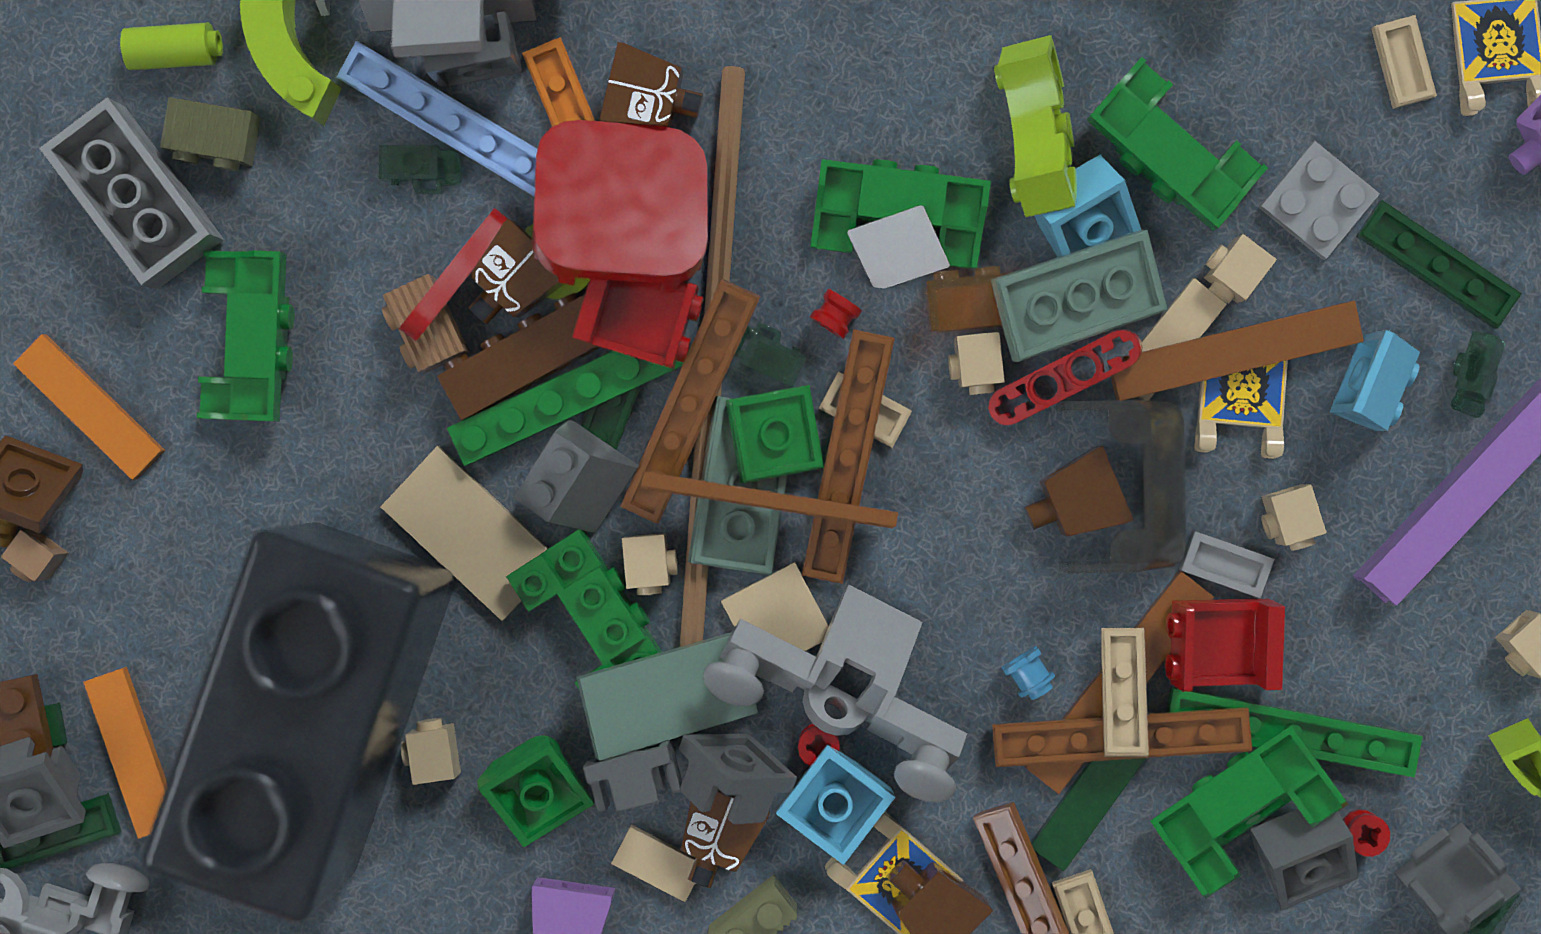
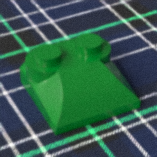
M535 736L490 763L477 780L479 791L523 847H526L595 804L592 796L562 755L559 743L549 736Z

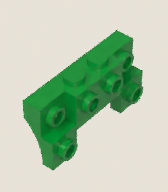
M1141 57L1086 120L1117 147L1115 151L1121 155L1119 161L1129 172L1136 176L1141 173L1153 183L1151 190L1156 196L1168 204L1173 201L1176 205H1184L1207 227L1214 231L1231 215L1268 167L1265 164H1259L1240 147L1241 143L1237 140L1230 145L1219 159L1212 155L1156 105L1173 84L1169 80L1166 82L1145 63L1146 60Z
M875 159L872 161V165L821 160L810 248L852 254L853 244L847 232L855 228L856 221L874 222L917 206H923L934 231H939L938 240L950 266L977 269L988 207L990 180L939 174L940 168L929 165H915L914 171L897 169L898 163L889 160Z
M257 250L203 251V257L206 258L205 286H202V293L227 295L224 377L198 376V383H201L200 412H197V418L280 422L281 380H286V372L291 371L293 364L292 348L287 346L288 330H292L295 320L294 307L292 304H289V297L285 296L287 254L280 251Z
M578 529L506 576L528 612L554 595H558L602 663L589 673L662 652L646 627L650 623L647 614L638 602L631 604L623 591L626 589L623 577L615 567L611 569L607 567L584 530Z
M1292 726L1250 754L1242 752L1236 755L1227 763L1226 766L1228 768L1216 777L1209 775L1200 779L1192 786V793L1150 820L1164 843L1177 858L1204 898L1207 899L1241 876L1223 849V846L1290 801L1295 803L1312 828L1348 805L1345 798Z

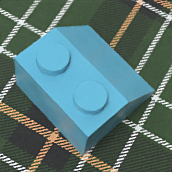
M1101 155L1076 168L1077 196L1075 207L1035 215L1037 224L1057 257L1141 230L1125 180Z
M1384 330L1363 335L1364 342L1357 344L1330 410L1332 414L1374 431H1388L1390 426H1394L1397 423L1403 410V403L1400 402L1405 388L1413 384L1419 371V364L1416 361L1420 351L1395 333Z
M826 745L793 788L792 792L777 809L776 814L844 865L894 800L895 795L889 785L860 763Z

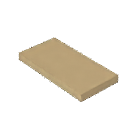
M437 446L381 506L390 517L449 570L501 621L521 602L506 576L549 549L440 446Z

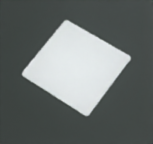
M923 206L914 207L856 227L847 232L873 287L885 289L950 266Z

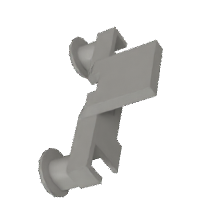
M315 0L321 16L330 15V0ZM359 0L370 31L392 30V49L395 57L483 52V15H493L495 23H498L497 13L506 11L511 22L537 21L533 0Z
M848 585L842 593L816 657L740 619L731 632L720 656L723 658V662L711 663L704 668L703 680L711 694L721 701L735 706H750L757 703L763 697L764 689L761 682L755 677L756 675L790 692H793L797 686L804 689L803 705L805 713L811 722L823 732L836 736L848 735L857 730L864 721L869 722L867 731L912 754L909 761L897 764L894 770L897 784L911 797L925 802H942L951 798L956 790L954 780L946 771L960 757L967 733L895 697L923 622L851 585ZM844 662L872 676L869 685L858 699L830 685L843 667ZM824 704H833L841 711L842 719L831 718L826 713Z
M100 863L91 866L86 873L88 879L94 882L91 896L47 883L42 887L40 896L36 897L33 895L29 896L25 883L17 874L6 868H0V882L5 888L4 899L0 898V934H75L83 928L101 934H128L135 912L134 910L127 909L132 892L148 890L150 882L142 872L129 866Z

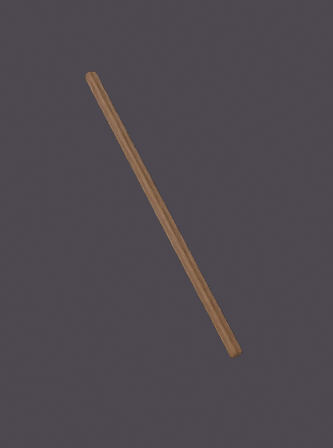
M727 66L722 69L704 316L720 280L723 278L730 282L745 80L744 69L737 66ZM721 385V387H720V389H719V391H718V393H717V396H720V397H721L722 385ZM712 407L694 445L692 479L701 480ZM691 497L680 647L702 641L704 633L708 566L688 562L697 497Z

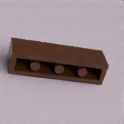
M572 293L554 303L556 310L542 318L539 313L531 315L517 324L519 331L506 338L503 333L497 334L481 343L480 346L483 351L468 358L466 353L444 364L446 371L437 375V378L461 421L509 399L601 348L573 338L585 295L578 298L576 293Z

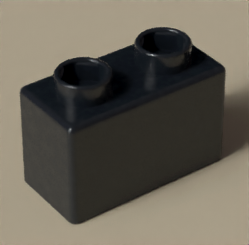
M317 522L264 529L255 533L248 547L142 854L144 867L150 872L293 922L304 921L355 873L451 599L456 584V577L442 565Z

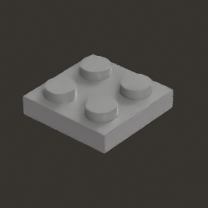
M1313 141L1258 208L1318 257L1325 260L1380 193L1320 144Z

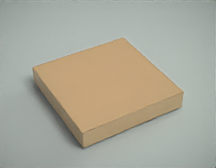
M795 562L721 600L734 627L742 619L803 651L822 643L829 627Z

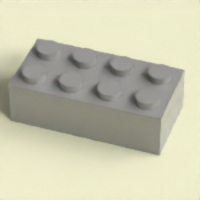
M108 97L39 148L143 286L154 289L161 288L201 258L203 251H210L224 240L127 108Z

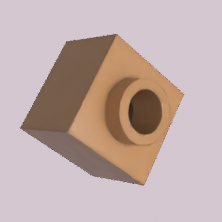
M23 529L18 532L1 558L12 565L10 571L26 582L49 580L68 555V552L43 533Z

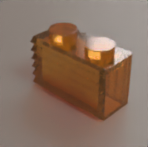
M1000 266L975 269V276L959 278L958 270L933 273V280L926 281L924 284L929 334L1003 327L990 280L1009 273L1001 274Z

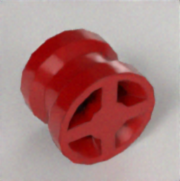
M827 289L823 295L824 303L819 309H815L812 312L810 318L834 335L845 339L849 332V323L853 319H858L862 310L831 289Z
M814 724L808 725L799 736L798 751L804 763L811 766L826 745L839 751L838 735L823 732Z
M1360 809L1349 812L1343 818L1344 823L1353 836L1356 853L1373 857L1381 854L1387 848L1390 842V830L1383 819L1367 810ZM1371 828H1373V830H1371V835H1370V838H1369V836H1368L1369 830H1370Z

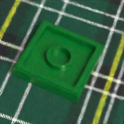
M810 385L726 400L740 483L824 468Z

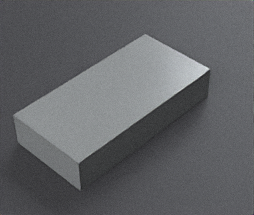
M1192 531L1179 570L1261 598L1274 559Z

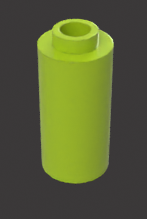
M209 22L123 28L120 35L122 58L126 68L130 71L215 65L217 56H222L223 54L221 34L218 30L214 31Z

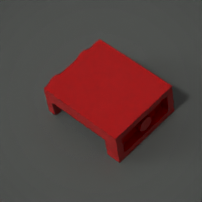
M590 279L573 338L675 369L677 361L685 362L691 343V338L685 337L689 320L697 322L704 297L697 295L699 288L692 283L682 282L678 284L677 290L660 292L661 283Z
M1269 598L1172 601V613L1168 614L1166 620L1167 634L1171 638V654L1167 655L1165 660V671L1170 683L1182 692H1191L1193 686L1258 685L1265 690H1282L1285 606Z

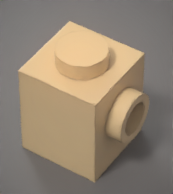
M1242 234L1235 237L1227 248L1221 244L1213 252L1205 264L1210 270L1204 279L1212 284L1209 290L1222 301L1228 304L1232 300L1239 303L1247 300L1277 259Z
M999 332L964 335L954 338L955 354L948 355L950 379L958 380L959 388L969 387L970 395L994 393V384L1004 383Z
M1300 484L1261 496L1267 513L1261 517L1262 525L1269 539L1274 538L1276 544L1289 545L1291 551L1316 544L1314 537L1326 534L1312 485Z
M667 533L625 536L622 538L626 589L637 588V595L662 593V586L671 583L670 575L678 574L676 550H668Z
M1525 610L1499 633L1495 639L1509 653L1505 660L1521 676L1528 674L1541 679V613Z
M441 718L416 722L417 729H412L405 735L406 741L401 743L402 760L405 766H410L412 784L455 779L461 773L454 723L442 725Z

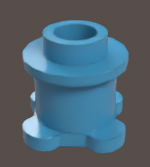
M1033 646L1001 667L1006 675L1010 674L1019 687V697L1029 695L1031 700L1037 699L1051 690L1053 686L1050 681L1055 677L1054 672H1048L1039 658L1041 652L1037 646Z

